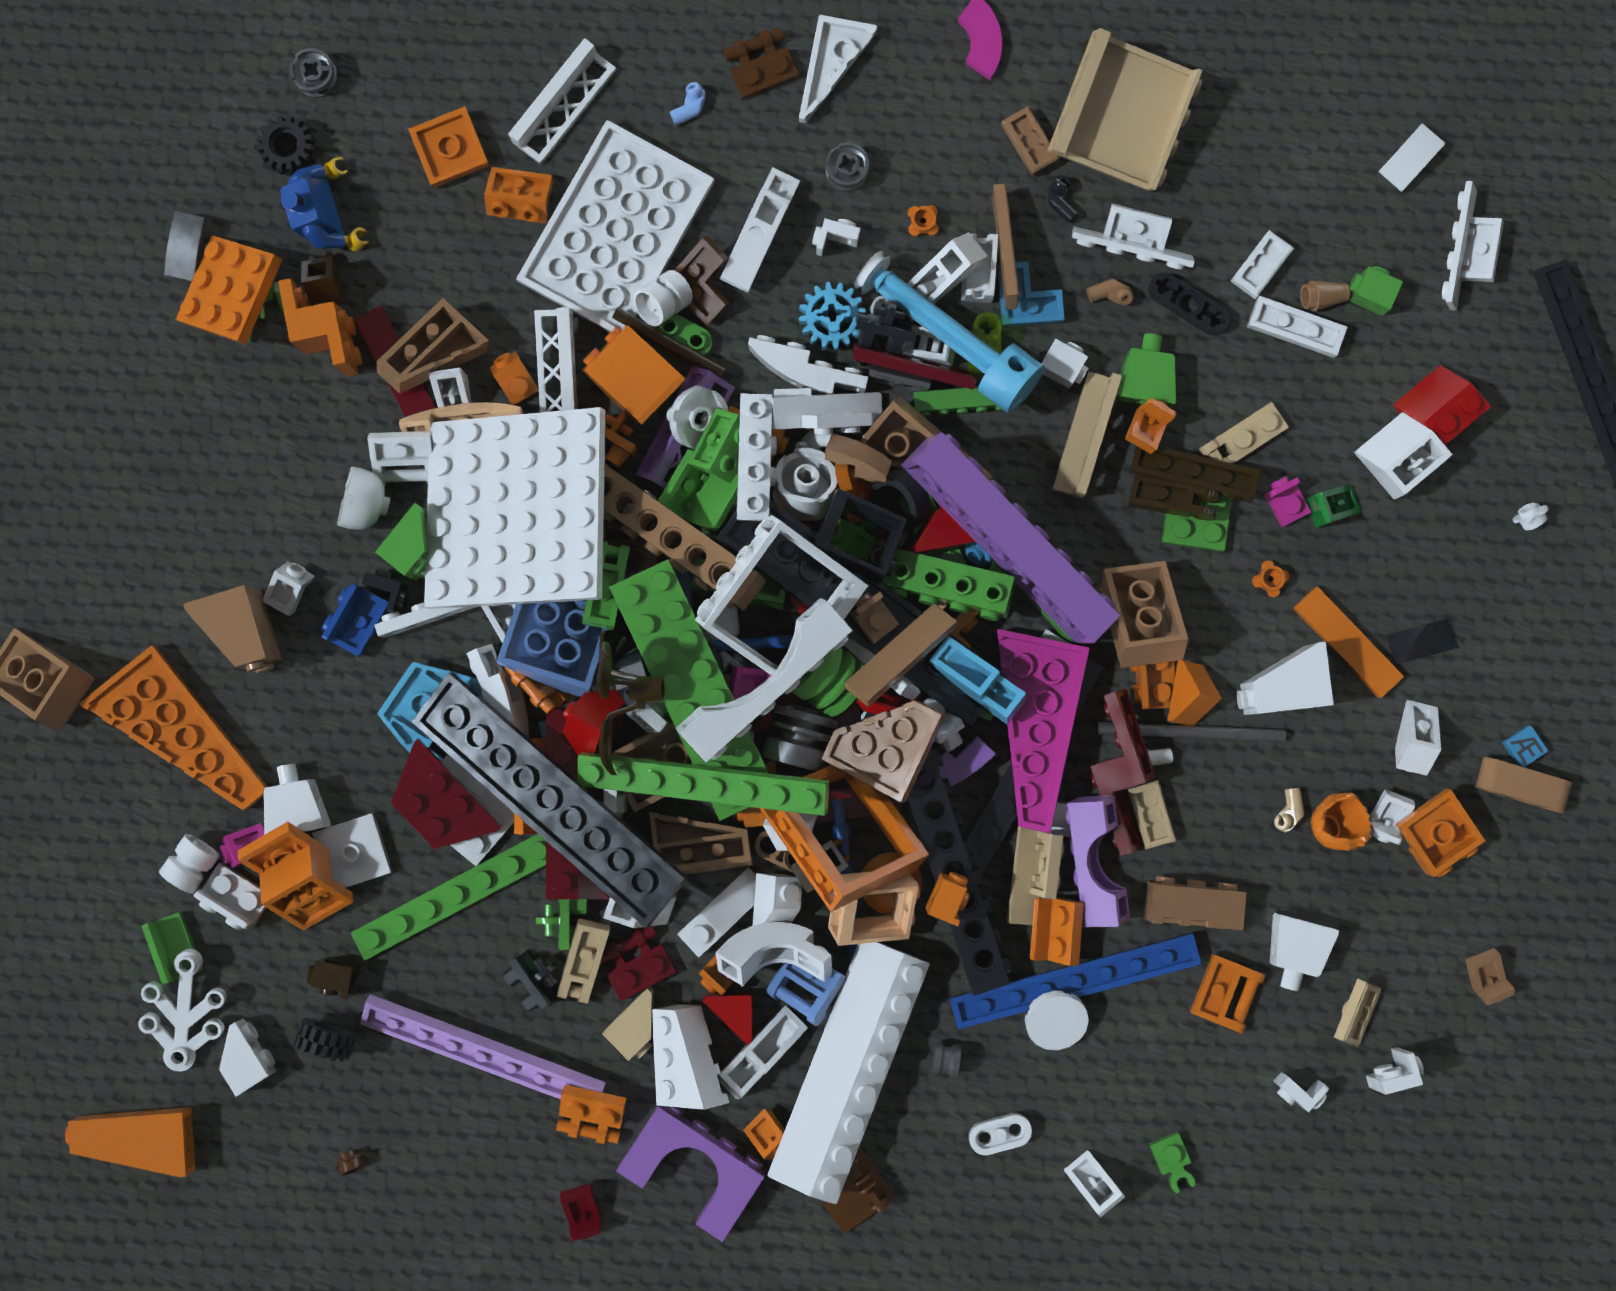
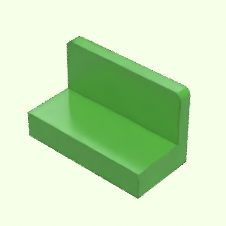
M183 911L142 925L146 941L163 985L179 980V973L174 967L177 955L185 949L196 950ZM182 960V966L185 969H191V962ZM201 967L197 972L203 971V967Z

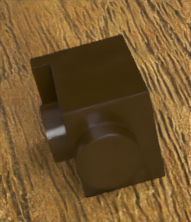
M324 958L315 961L314 965L310 966L307 983L311 984V987L320 988L319 993L336 996L338 992H341L340 998L348 999L354 995L359 965Z

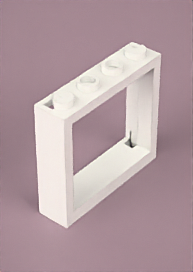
M770 515L768 519H764L755 530L756 536L749 546L746 545L739 551L735 559V565L730 572H726L720 577L716 585L717 590L710 599L702 602L697 610L698 616L695 619L704 629L770 675L778 666L715 623V620L779 533L843 579L827 601L843 620L868 587L867 584L773 515Z

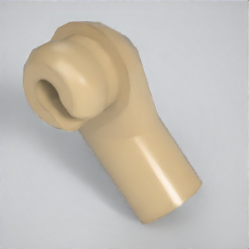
M1300 787L1284 789L1287 805L1274 819V825L1280 831L1287 832L1292 830L1304 816Z

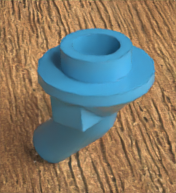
M977 542L965 545L966 556L972 564L986 567L993 560Z

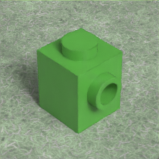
M1368 266L1361 274L1356 273L1349 285V289L1352 291L1349 301L1383 316L1391 310L1403 281L1390 276V272L1382 267Z

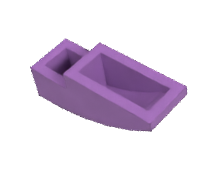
M975 737L955 758L946 751L941 754L944 766L938 767L942 779L948 777L952 786L980 769L995 753L979 737ZM924 771L916 780V783L922 786L928 785L933 779V774L929 771Z

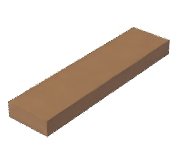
M995 184L993 186L992 201L996 234H998V252L1005 310H1012L1018 307L1019 288L1007 189L1005 184Z
M933 604L845 682V689L869 707L957 628V621Z

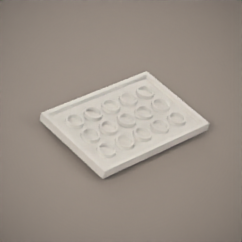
M606 120L516 280L562 307L573 309V313L608 332L617 325L622 329L625 325L612 318L615 310L618 307L638 318L639 314L634 306V294L663 274L713 186L714 178Z

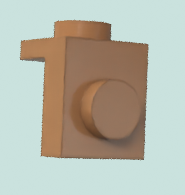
M1495 948L1465 959L1472 988L1486 1005L1501 1002L1516 994L1514 987L1506 979L1501 955Z

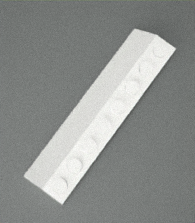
M879 942L857 945L845 976L847 978L840 988L771 1164L768 1177L810 1197L837 1204L930 963Z

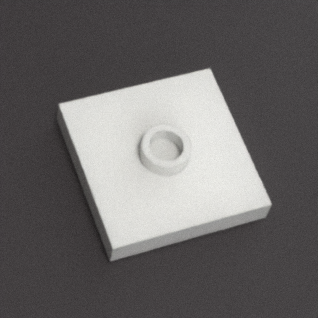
M374 813L312 833L316 841L329 849L332 879L345 888L393 872Z

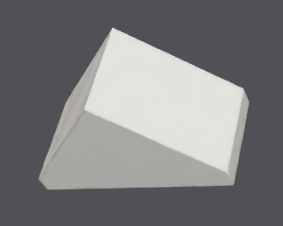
M461 368L429 372L438 408L472 403L468 376Z
M1088 1150L1064 1169L1100 1218L1125 1198L1119 1187Z

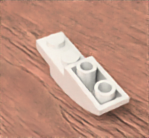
M772 167L733 248L720 280L748 293L800 180Z
M758 335L757 339L749 337V350L773 373L798 388H811V393L815 395L834 394L835 387L858 393H865L868 376H864L863 371L849 367H846L845 371L832 369L833 365L824 361H815L814 364H810V351L805 350V346L802 344L788 342L786 346L775 343V339L768 336Z
M490 644L468 652L470 668L477 676L484 700L529 738L528 716L521 686L516 687L511 681L512 677L507 671H503L500 664L496 663L498 657L493 645Z

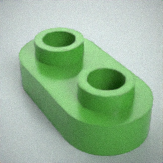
M674 313L671 318L661 325L654 326V328L704 356L711 352L712 338L709 332ZM671 322L675 324V329L672 332H667L664 330L665 324ZM695 337L702 339V344L698 347L691 345V340Z

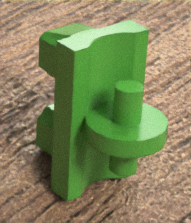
M558 900V916H554V904H545V916L536 917V924H545V936H554V924H558L559 950H569L577 927L569 926V914H586L587 900Z

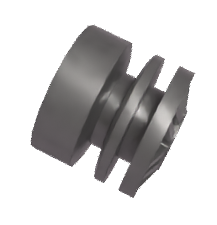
M775 705L773 712L787 716L786 721L782 723L772 720L771 725L783 732L781 737H766L761 757L812 771L825 768L827 762L821 759L825 750L818 748L817 745L818 741L829 742L831 736L821 733L822 726L836 729L838 721L832 720L821 712L797 705Z

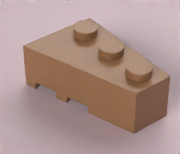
M442 298L377 360V373L401 394L430 380L429 372L453 369L487 353L489 340Z
M649 812L653 847L685 875L753 865L750 837L747 829Z
M1156 876L1155 882L1147 881L1144 919L1155 924L1166 922L1176 923L1181 926L1195 925L1207 928L1243 930L1247 892L1237 890L1238 884L1219 882L1218 888L1206 887V881L1187 879V885L1175 884V878Z

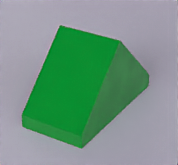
M1351 484L1326 490L1305 499L1311 510L1310 515L1315 528L1362 513Z

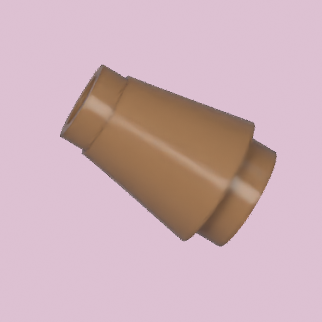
M1311 280L1308 284H1304L1300 291V300L1303 308L1310 309L1311 311L1346 302L1350 297V289L1347 283Z

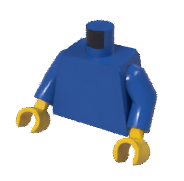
M337 156L324 167L318 164L295 171L288 180L289 185L280 189L281 204L286 210L290 227L294 232L306 238L314 247L320 249L344 248L347 245L350 250L357 252L369 243L368 241L358 239L366 233V230L361 227L354 229L348 236H344L328 180L325 179L327 176L332 180H336L348 172V170L340 171L336 168L335 164L344 160L342 157Z

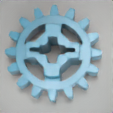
M826 282V287L823 291L816 285L814 287V296L807 293L805 295L808 305L802 304L799 307L800 312L806 314L799 317V324H807L802 330L803 335L812 334L810 340L812 345L817 343L818 340L821 341L822 350H825L828 344H832L834 350L838 351L839 343L841 342L846 347H849V337L857 339L858 331L856 328L858 326L855 321L857 312L866 313L865 309L857 308L862 303L861 297L853 299L854 289L850 288L844 292L843 285L840 282L836 289H832L830 282ZM836 298L845 301L848 306L841 305L836 301ZM824 299L822 307L812 312L815 305ZM828 311H834L836 315L835 322H830L829 317H827ZM852 321L850 327L840 334V328L844 323ZM821 326L828 331L829 335L819 332L815 327Z

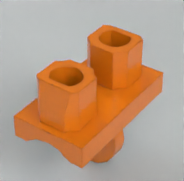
M623 412L617 419L609 414L605 416V423L611 426V429L605 427V441L612 444V447L605 456V460L618 468L627 461L629 456L634 458L638 452L635 444L619 435L621 432L630 437L634 429L626 425L628 415Z

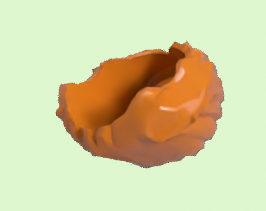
M1352 792L1329 795L1316 807L1311 817L1313 835L1317 841L1326 848L1345 851L1365 846V843L1372 838V829L1370 828L1372 822L1369 821L1370 815L1367 813V808L1362 805L1359 798Z

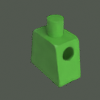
M1144 334L1142 349L1131 348L1120 373L1122 377L1114 401L1142 405L1150 398L1164 402L1169 408L1175 405V356L1170 353L1160 352L1161 335Z

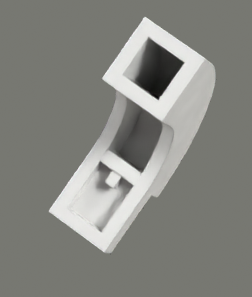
M768 922L748 927L733 935L716 951L718 971L742 986L759 969L773 963L796 965L823 982L832 975L831 954L822 946L814 945L812 930L792 923Z

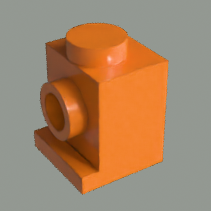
M950 872L949 876L940 873L926 905L928 915L958 927L960 919L957 911L964 910L969 898V893H966L968 879L955 872Z

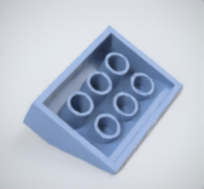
M587 600L516 604L496 663L556 690L581 697L584 692H590L599 664L600 634L603 630L609 629L582 624Z

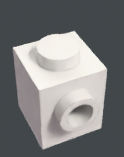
M1055 338L1041 363L1045 366L1043 375L1070 389L1074 381L1080 384L1085 376L1088 367L1084 363L1088 356L1083 354L1084 350L1080 346L1072 342L1065 344Z

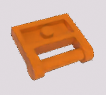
M1212 953L1190 1013L1243 1034L1246 1028L1244 1021L1259 983L1263 984L1266 975ZM1240 976H1244L1247 978L1232 1019L1225 1016Z

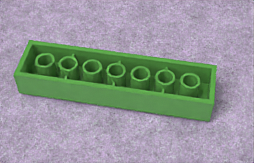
M669 559L609 587L650 675L664 677V704L675 728L700 706L718 705L735 700L699 623L695 621L696 616ZM749 730L740 738L735 736L726 744V751L715 760L709 759L707 762L679 734L693 765L769 774ZM711 802L719 821L748 808L747 806Z

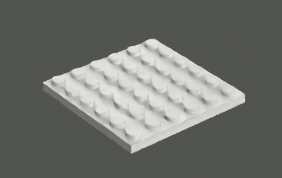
M597 407L431 422L432 452L429 454L427 498L429 553L426 556L428 564L425 567L424 607L440 609L601 600L603 578L605 410Z

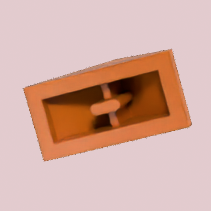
M1178 660L1167 721L1194 726L1222 699L1204 665Z

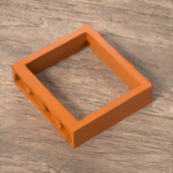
M833 765L803 778L828 780L829 784L845 778L901 858L847 883L799 813L760 808L830 912L916 871L929 855L923 843L913 833L905 818L888 798V795Z

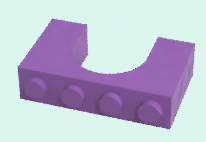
M658 1105L619 1164L616 1172L643 1189L660 1161L671 1151L689 1147L704 1152L712 1159L717 1168L718 1186L699 1214L696 1225L723 1242L764 1179L765 1170L762 1169L763 1164L749 1154L744 1157L735 1151L737 1147L728 1139L720 1137L718 1140L710 1135V1128L699 1120L694 1119L691 1122L683 1117L684 1111L681 1108Z

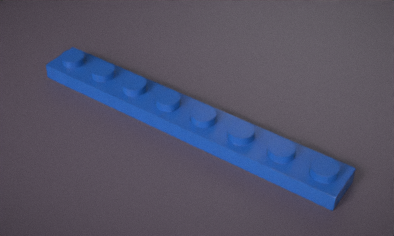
M1188 933L1079 962V966H1064L1009 981V985L973 996L971 991L949 997L957 1029H962L1029 1011V1006L1033 1000L1043 993L1058 990L1064 991L1066 994L1071 995L1072 993L1082 997L1201 965V960L1193 933Z

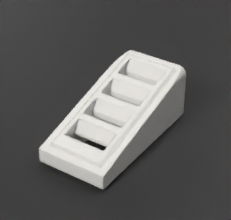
M912 325L911 330L915 331L913 342L907 341V346L902 354L952 366L956 351L944 343L942 354L939 353L941 340L923 326ZM916 335L921 336L918 350L914 349ZM929 338L934 339L931 352L926 351Z

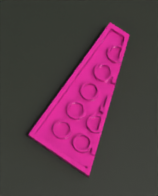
M997 629L1001 669L1007 675L1005 679L1026 693V701L1008 724L1019 827L1050 834L1090 648Z

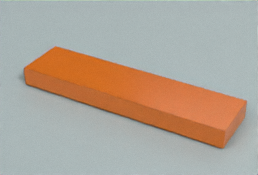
M1318 586L1314 587L1293 607L1297 614L1378 698H1382L1404 677Z

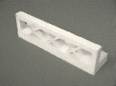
M584 38L508 133L512 143L542 165L616 72V67L597 54L595 46ZM593 61L606 69L599 79L587 80L586 70ZM583 75V81H578L579 78ZM588 86H593L588 92ZM584 87V99L580 103L568 104L567 93L571 88ZM564 98V105H559ZM575 109L572 112V114L569 115V110ZM565 110L566 121L559 127L549 128L548 117L551 113ZM544 122H545V128L540 129V127H541V126L544 124ZM550 133H556L551 139ZM546 134L547 145L540 154L527 145L534 135Z
M562 307L555 310H534L540 413L551 412L555 407L560 411L578 409L573 309ZM557 316L558 332L552 338L543 331L542 317ZM543 336L549 341L545 346L543 344ZM552 344L559 350V364L554 369L544 361V353ZM545 368L551 372L546 378ZM553 376L558 378L561 384V395L556 400L546 393V384ZM547 399H548L551 403H553L548 409H547Z

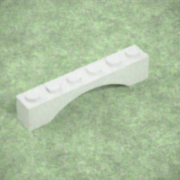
M820 598L797 618L794 636L785 657L778 668L763 684L734 701L698 707L676 727V730L705 762L709 759H717L726 751V744L735 736L737 738L743 736L751 728L752 725L750 723L759 714L764 716L769 713L776 705L775 700L780 695L792 692L799 685L800 677L807 671L813 672L819 668L824 662L823 657L831 649L835 651L841 648L849 639L847 635L853 630L826 600Z

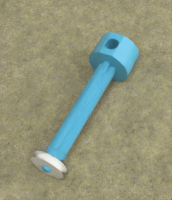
M882 250L874 254L859 272L854 288L861 287V293L865 294L875 286L877 294L880 293L886 299L896 301V306L985 374L978 387L980 393L1006 413L1010 414L1015 411L1034 389L1044 372L1045 366L1014 343L1009 345L1001 354L997 353L896 276L894 271H886L890 263V256L884 258Z

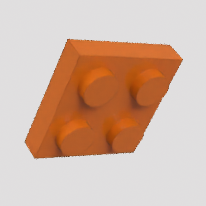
M465 106L408 129L432 188L490 166Z

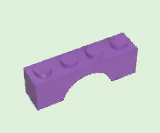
M1114 795L1077 797L1067 803L1066 821L1070 825L1072 836L1070 839V852L1075 859L1074 882L1079 889V902L1084 903L1083 927H1119L1130 919L1127 889L1113 882L1104 873L1098 854L1103 837L1107 832L1118 826Z

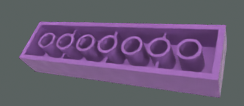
M940 432L927 438L901 466L1008 575L1015 577L1016 583L1074 643H1095L1120 616L1114 610L1116 607L1115 603L1107 595L1099 594L1092 587L1094 582L1087 574L1082 571L1077 572L1070 564L1072 562L1071 558L1060 548L1056 550L1048 542L1050 539L1049 535L1037 525L1034 527L1026 519L1028 515L1017 503L1011 504L1004 497L1005 490L996 481H989L981 473L983 471L982 466L972 457L967 458L959 450L961 446L950 434L944 435Z

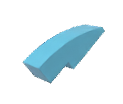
M949 636L929 660L952 683L1007 725L1026 701V693L1002 677L999 670Z

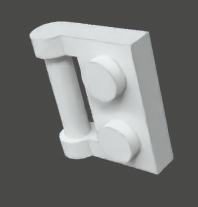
M432 431L369 433L367 440L372 472L382 480L384 486L386 482L427 481L428 484L429 454L432 452ZM424 465L425 469L386 470L384 466Z

